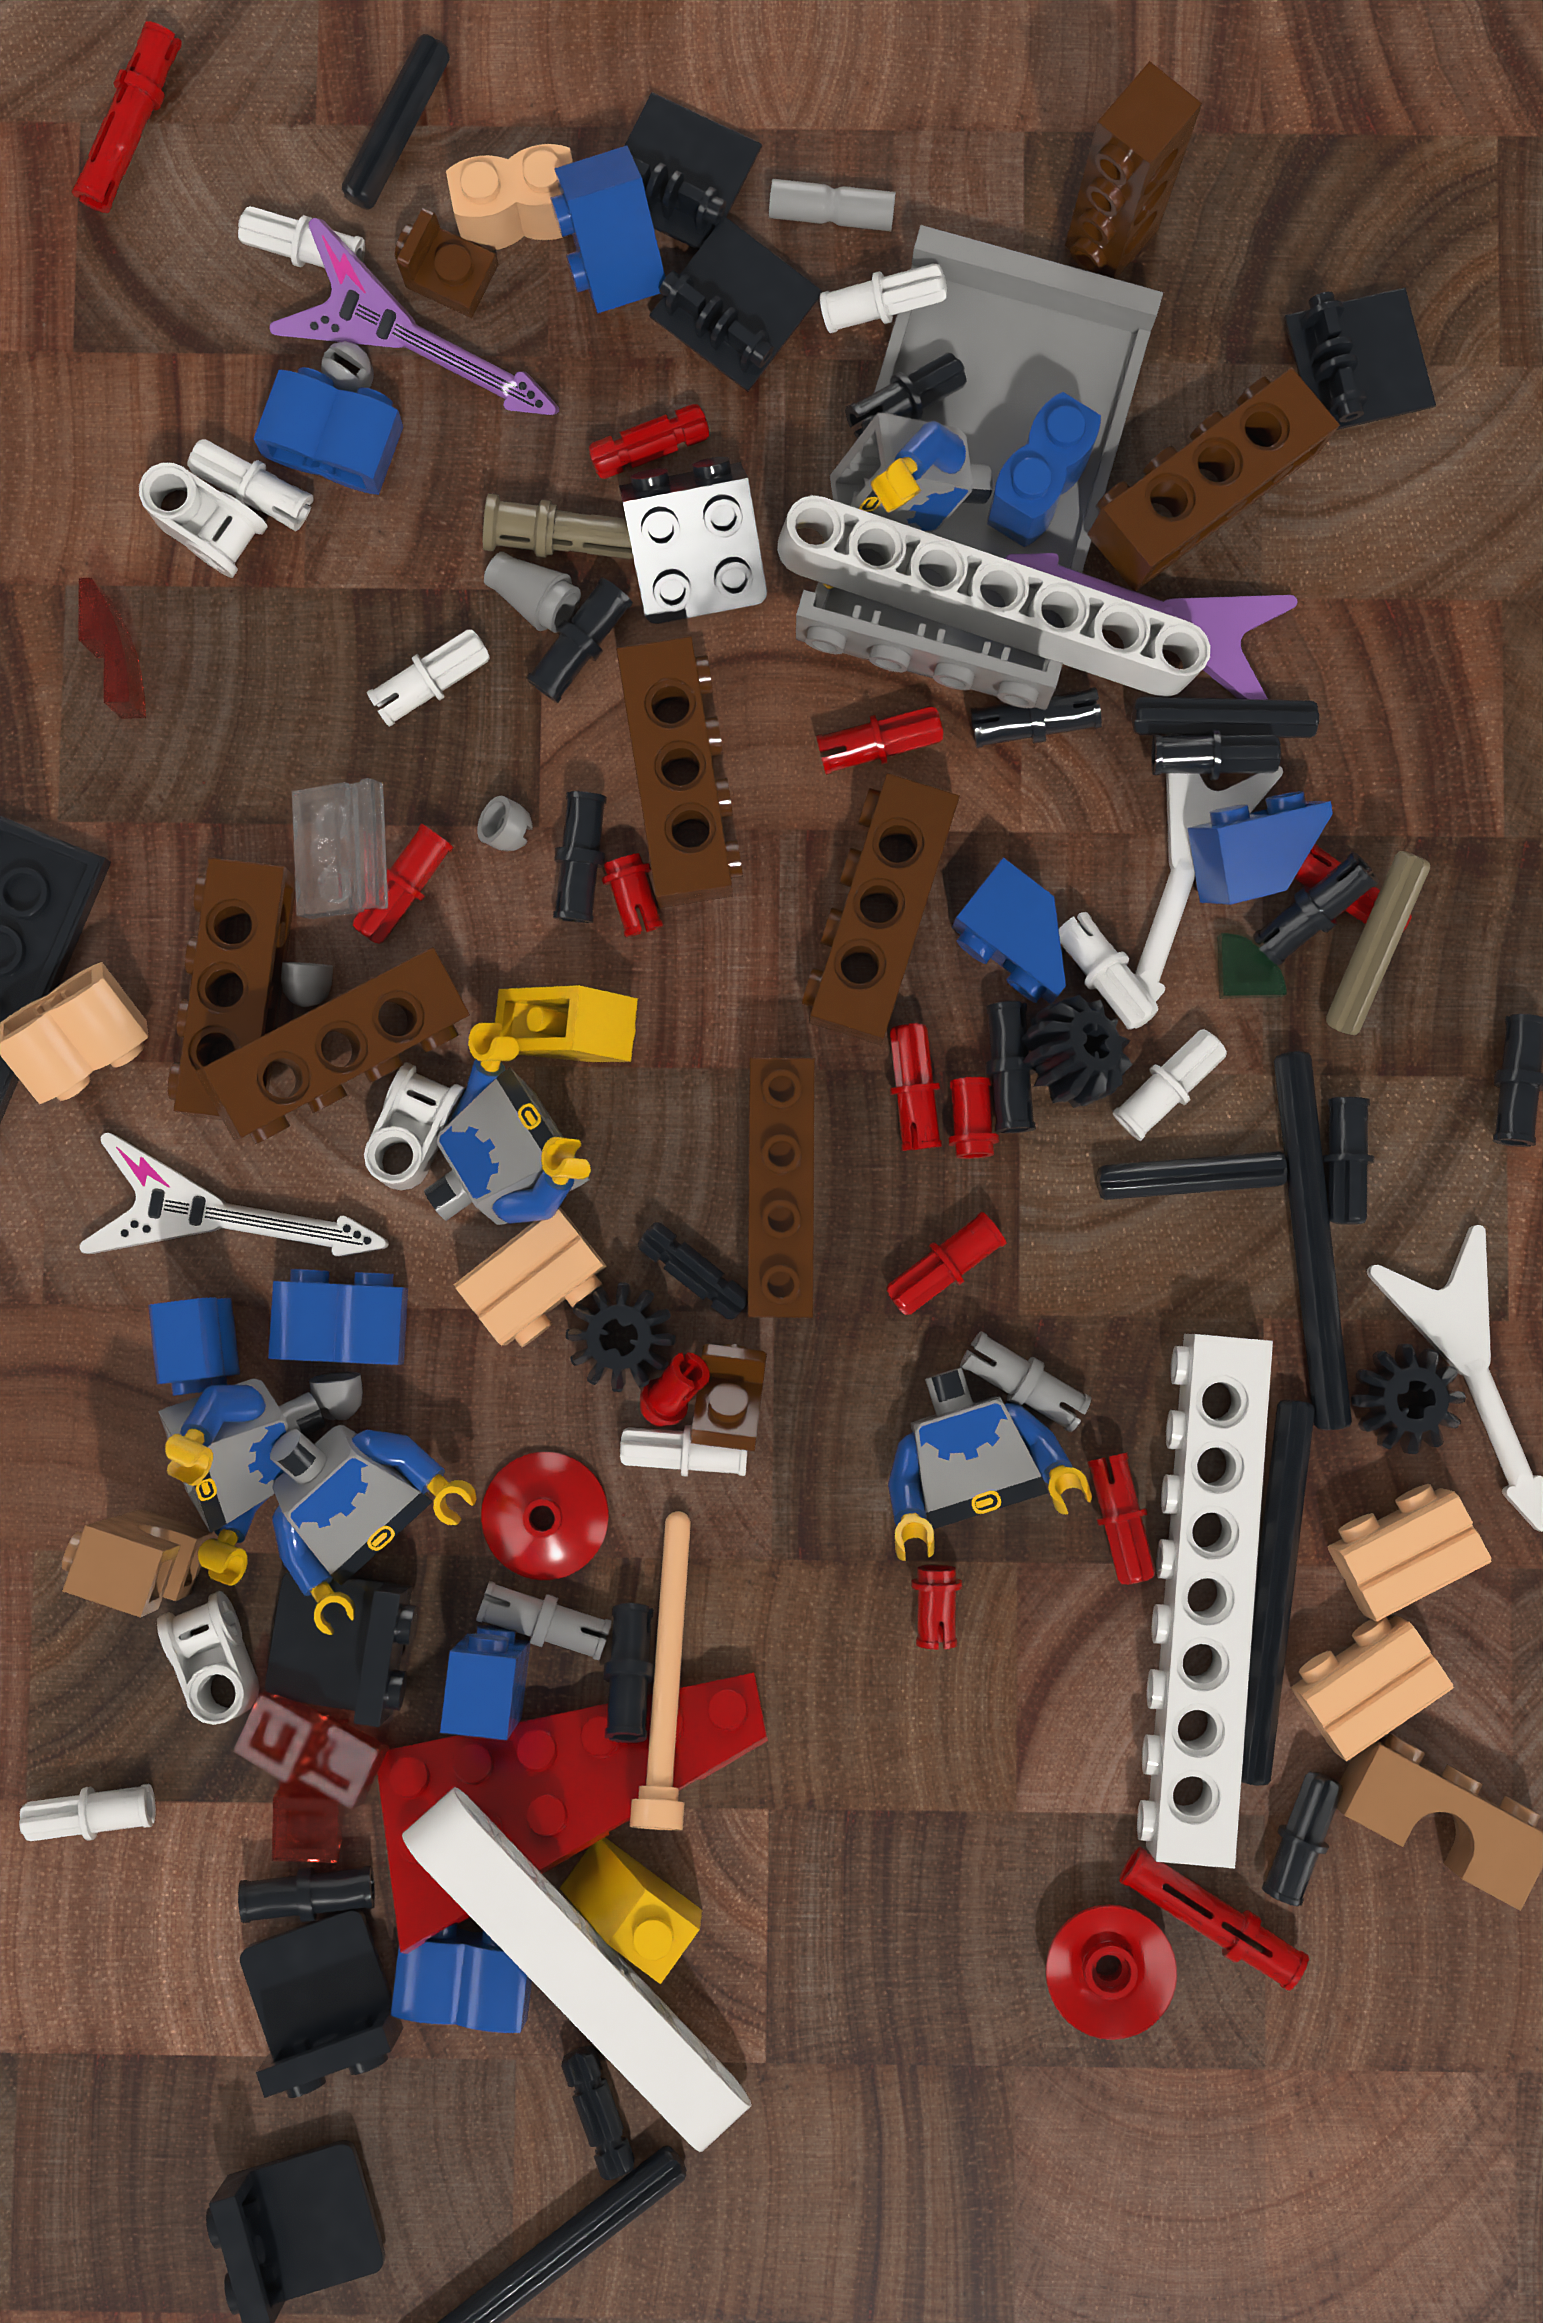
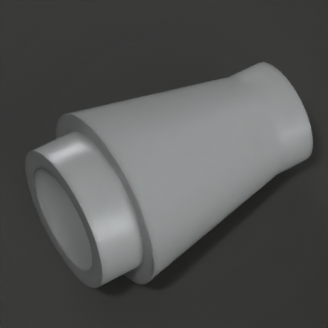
M499 552L492 558L484 574L485 585L500 594L538 631L549 629L557 633L556 629L563 620L570 622L579 606L580 589L572 585L571 577L568 574L513 558L505 552Z

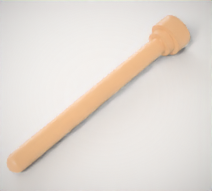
M681 1511L672 1512L665 1521L646 1786H639V1798L632 1799L630 1827L683 1830L685 1803L678 1801L679 1788L672 1787L691 1527L688 1515Z

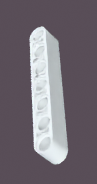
M812 495L801 498L794 503L787 514L778 539L777 551L780 560L787 569L798 575L1049 660L1062 662L1064 665L1156 696L1169 697L1178 694L1205 668L1210 658V644L1206 634L1200 627L1191 622L825 497ZM811 528L819 532L825 543L819 545L808 544L799 537L796 530ZM864 548L875 550L883 557L885 564L880 566L870 565L861 558L858 550ZM931 569L936 571L944 579L945 586L930 585L921 577L919 570ZM989 589L999 593L1004 599L1006 607L1001 608L990 605L982 597L980 590ZM1047 609L1058 613L1064 621L1065 628H1057L1048 624L1043 618L1041 610ZM1102 630H1111L1117 633L1123 641L1124 649L1111 646L1104 639ZM1162 649L1170 650L1177 654L1182 661L1183 669L1169 665L1164 659Z
M456 1787L452 1788L402 1834L407 1848L420 1865L693 2148L703 2152L752 2106L746 2092L727 2068L614 1949L606 1944L594 1928L464 1792Z

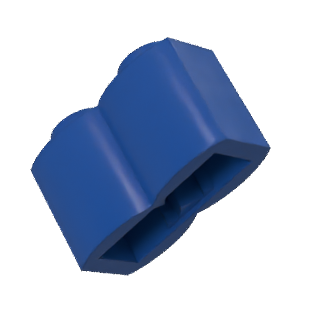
M301 367L297 373L278 370L256 430L254 441L261 455L269 460L301 472L321 475L326 479L357 491L379 495L402 433L403 424L398 409L393 407L392 400L386 395L364 387L358 388L357 393L338 390L334 387V382L325 374L314 369Z
M1064 392L1055 395L1045 403L1032 423L1027 444L1010 456L998 475L988 512L987 525L1023 547L1036 541L1049 527L1060 496L1071 489L1085 471L1100 429L1101 415Z
M291 1269L290 1282L273 1281L268 1359L387 1365L404 1364L408 1288L393 1287L394 1274L355 1272L354 1285L329 1284L330 1271Z
M196 1298L148 1305L156 1383H171L172 1396L200 1393L211 1385H228L227 1376L240 1375L232 1298Z
M456 1922L428 1938L424 1944L408 1954L400 1953L399 1947L391 2016L419 2023L456 2024L488 2032L521 2033L528 2020L532 1980L484 1930L483 1932H470L458 1929V1923Z

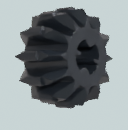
M1080 995L1066 997L1058 1003L1050 1004L1038 1011L1036 1017L1031 1019L1032 1027L1021 1038L1024 1045L1031 1051L1022 1063L1033 1067L1038 1075L1033 1087L1048 1086L1052 1103L1068 1101L1073 1108L1088 1106L1114 1093L1117 1087L1123 1084L1122 1076L1125 1074V1071L1132 1066L1130 1059L1123 1053L1131 1040L1120 1036L1116 1029L1119 1017L1107 1018L1104 1014L1101 1000L1086 1002Z
M620 1282L618 1284L616 1305L611 1304L607 1292L602 1287L596 1288L592 1291L593 1299L601 1311L596 1314L587 1306L577 1304L573 1309V1313L578 1318L590 1323L588 1329L572 1328L566 1330L567 1340H587L588 1348L578 1351L570 1357L572 1364L577 1366L594 1358L597 1363L587 1377V1381L593 1385L598 1384L602 1380L608 1368L613 1369L611 1386L614 1392H622L626 1384L625 1369L630 1368L633 1378L639 1387L648 1385L650 1383L649 1376L641 1363L646 1360L653 1367L665 1370L669 1362L665 1357L652 1351L653 1345L671 1346L676 1343V1336L674 1334H655L653 1326L671 1318L670 1311L668 1309L658 1310L647 1317L644 1312L653 1302L655 1296L650 1290H644L640 1294L634 1307L629 1306L631 1295L629 1283ZM616 1319L622 1326L634 1325L637 1329L638 1339L630 1340V1343L636 1347L628 1355H625L621 1348L609 1349L606 1346L604 1336L612 1334V1331L608 1330L607 1327Z
M1399 1344L1394 1358L1386 1351L1375 1352L1372 1355L1373 1363L1379 1374L1359 1369L1355 1376L1360 1383L1369 1386L1368 1395L1355 1394L1351 1396V1404L1353 1406L1369 1407L1371 1410L1358 1422L1360 1429L1370 1432L1380 1428L1377 1436L1378 1446L1391 1449L1399 1441L1403 1452L1407 1454H1417L1421 1447L1422 1439L1431 1447L1443 1445V1435L1438 1424L1449 1428H1458L1461 1420L1457 1415L1447 1411L1449 1403H1463L1467 1398L1464 1392L1447 1390L1446 1388L1448 1384L1455 1380L1458 1371L1453 1366H1445L1436 1370L1439 1362V1353L1433 1349H1424L1418 1357L1411 1344ZM1408 1390L1417 1391V1404H1410L1407 1408L1398 1407V1394H1404Z

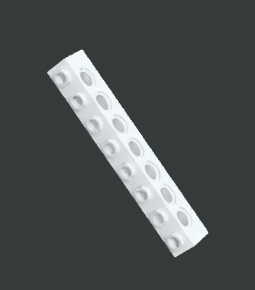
M1184 1334L1183 1346H1175L1173 1349L1172 1384L1180 1385L1178 1410L1169 1411L1166 1426V1445L1168 1449H1175L1174 1475L1165 1474L1161 1493L1162 1512L1171 1514L1169 1540L1160 1539L1156 1561L1158 1578L1166 1579L1164 1605L1155 1604L1152 1615L1153 1643L1161 1644L1159 1670L1150 1669L1147 1682V1705L1149 1709H1156L1154 1735H1145L1142 1748L1143 1774L1151 1775L1149 1801L1140 1800L1137 1814L1138 1839L1146 1841V1848L1156 1862L1235 1868L1273 1341ZM1219 1382L1228 1389L1231 1395V1405L1224 1416L1212 1419L1203 1409L1202 1397L1209 1386ZM1217 1447L1225 1455L1226 1470L1219 1480L1205 1483L1198 1474L1197 1463L1204 1451ZM1215 1513L1222 1524L1221 1535L1211 1546L1199 1547L1193 1539L1192 1530L1194 1523L1203 1514ZM1200 1579H1212L1217 1587V1597L1214 1604L1204 1611L1191 1610L1188 1604L1190 1587ZM1195 1645H1209L1212 1651V1663L1208 1670L1197 1676L1186 1675L1183 1669L1185 1653ZM1193 1710L1205 1711L1208 1724L1204 1734L1191 1741L1180 1739L1178 1725L1181 1718ZM1190 1776L1201 1778L1203 1791L1196 1802L1186 1806L1174 1803L1173 1791L1180 1780Z

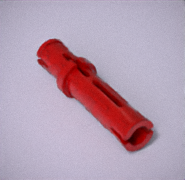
M151 21L144 23L137 46L126 69L118 71L113 82L114 87L117 89L112 99L113 101L97 133L85 166L71 191L74 197L80 198V202L102 213L110 212L117 195V190L130 165L145 125L152 111L161 108L165 98L162 91L165 79L178 51L182 47V41L179 38H174L175 34L158 23Z
M1141 1846L1136 1848L1127 1860L1120 1874V1883L1131 1887L1176 1919L1184 1922L1221 1946L1222 1955L1233 1963H1237L1240 1960L1244 1961L1279 1983L1287 1991H1291L1298 1984L1307 1968L1309 1955L1292 1947L1283 1939L1261 1926V1918L1250 1910H1245L1243 1913L1239 1912L1164 1862H1156L1152 1855L1147 1853V1850ZM1167 1884L1204 1908L1205 1914L1202 1915L1165 1891L1163 1885ZM1222 1923L1229 1924L1264 1948L1263 1952H1259L1222 1927Z

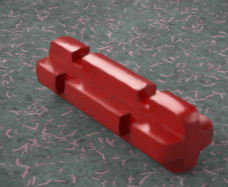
M693 403L675 410L676 417L668 419L665 414L619 432L621 438L613 441L612 437L608 436L591 443L589 446V456L596 473L600 478L606 479L624 472L622 466L628 463L634 468L678 451L677 445L682 442L688 447L706 440L709 437V426L703 410L698 404Z

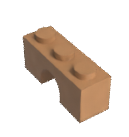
M142 1509L87 1524L83 1532H75L65 1550L62 1570L69 1573L62 1591L141 1618L158 1610L163 1597L178 1601L192 1594L201 1568L197 1553L202 1543L211 1538L212 1533Z
M1390 1733L1384 1744L1377 1740L1352 1757L1339 1782L1342 1785L1343 1792L1336 1809L1346 1817L1402 1847L1413 1827L1421 1818L1435 1812L1450 1813L1455 1823L1456 1836L1444 1865L1462 1880L1520 1911L1522 1910L1543 1868V1831L1536 1827L1541 1818L1540 1814L1507 1796H1504L1500 1806L1478 1795L1483 1786L1481 1782L1448 1764L1442 1775L1420 1764L1425 1752Z

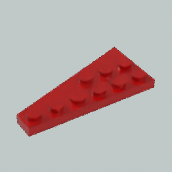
M754 1672L679 1688L672 1787L681 1790L698 1779L701 1781L768 1741L757 1679ZM649 1694L647 1698V1739L642 1742L622 1743L610 1741L609 1738L604 1737L605 1729L607 1728V1703L519 1722L508 1740L456 1735L375 1753L400 1953L408 1954L424 1944L433 1935L456 1922L460 1923L470 1917L415 1859L407 1848L402 1834L452 1788L456 1787L464 1792L541 1874L547 1872L606 1837L610 1831L630 1820L632 1799L639 1798V1786H646L653 1694Z

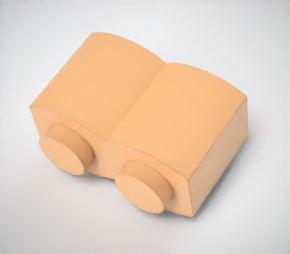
M556 144L536 145L517 152L509 159L489 155L475 156L464 159L446 170L453 212L461 238L489 251L506 248L524 236L536 240L563 238L550 198L561 194L554 168L573 163L570 148Z
M100 962L79 972L47 996L29 1003L0 1023V1056L39 1104L55 1097L59 1101H64L75 1096L88 1085L90 1081L89 1075L94 1070L109 1064L115 1068L120 1067L137 1057L144 1048L143 1041L148 1038L147 1020L103 962Z

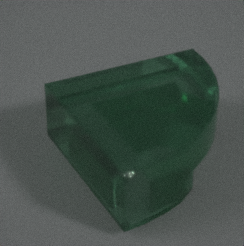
M1221 933L1217 937L1219 999L1282 998L1287 995L1282 971L1251 940L1229 933Z

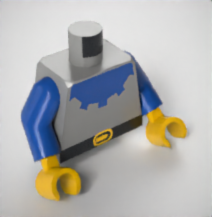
M887 413L876 414L830 475L834 501L928 533L938 530L961 503L985 504L989 500L993 488L991 468L988 465L970 464L967 438L961 429L944 426L936 421L925 422ZM823 583V585H824L827 589H832V588H834L833 586H830V585H827V584H824V583Z
M478 1023L471 1029L468 1045L475 1061L466 1089L448 1125L438 1134L436 1140L438 1147L452 1170L426 1188L424 1193L436 1212L446 1221L471 1203L496 1225L548 1220L556 1214L569 1191L590 1180L588 1177L591 1172L589 1162L586 1159H579L575 1156L576 1151L581 1147V1141L579 1139L563 1138L536 1093L510 1067L505 1070V1066L501 1061L513 1060L519 1053V1045L512 1036H499L502 1031L500 1023Z
M962 1368L943 1372L925 1379L936 1414L911 1422L912 1433L906 1435L898 1443L888 1481L894 1522L897 1525L895 1529V1552L900 1560L906 1561L904 1542L908 1539H922L927 1544L929 1558L934 1554L933 1529L1047 1494L1048 1490L1045 1482L1049 1484L1048 1488L1055 1509L1060 1514H1068L1066 1505L1061 1497V1494L1066 1489L1078 1488L1084 1493L1087 1502L1091 1501L1092 1495L1086 1476L1080 1470L1072 1468L1070 1460L1053 1432L1023 1406L1014 1403L1004 1404L1001 1398L997 1396L973 1403Z
M250 1379L235 1385H211L199 1397L158 1411L168 1438L165 1445V1453L172 1460L167 1467V1473L183 1482L186 1492L210 1533L214 1531L218 1536L217 1539L210 1538L202 1543L197 1553L198 1560L202 1567L208 1569L211 1579L230 1586L238 1583L247 1567L246 1551L236 1547L235 1544L245 1540L256 1511L270 1496L275 1494L272 1486L275 1480L285 1472L270 1459V1453L274 1444L282 1435L290 1430L297 1429L304 1436H307L325 1427L322 1413L309 1392L278 1406L262 1380Z
M344 1425L333 1427L319 1441L313 1444L300 1431L293 1429L286 1432L276 1441L270 1453V1459L285 1471L275 1480L272 1486L279 1503L272 1516L279 1557L304 1596L312 1595L317 1602L314 1611L315 1624L320 1631L328 1635H333L334 1629L323 1614L326 1604L337 1602L343 1605L352 1621L356 1613L353 1600L347 1594L334 1592L329 1583L334 1579L342 1586L433 1502L428 1491L436 1496L433 1506L435 1515L441 1522L447 1525H457L461 1518L447 1506L446 1494L457 1493L471 1506L476 1503L477 1499L475 1489L471 1484L462 1480L448 1482L443 1477L445 1469L407 1435L364 1430L357 1434Z

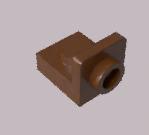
M422 208L414 225L409 223L403 228L395 248V259L407 289L469 318L473 317L499 265L495 253L440 228L436 213L426 208Z
M705 1344L703 1346L701 1359L709 1368L710 1378L708 1383L697 1392L691 1444L755 1452L767 1357L766 1352L748 1349L737 1344L723 1346Z

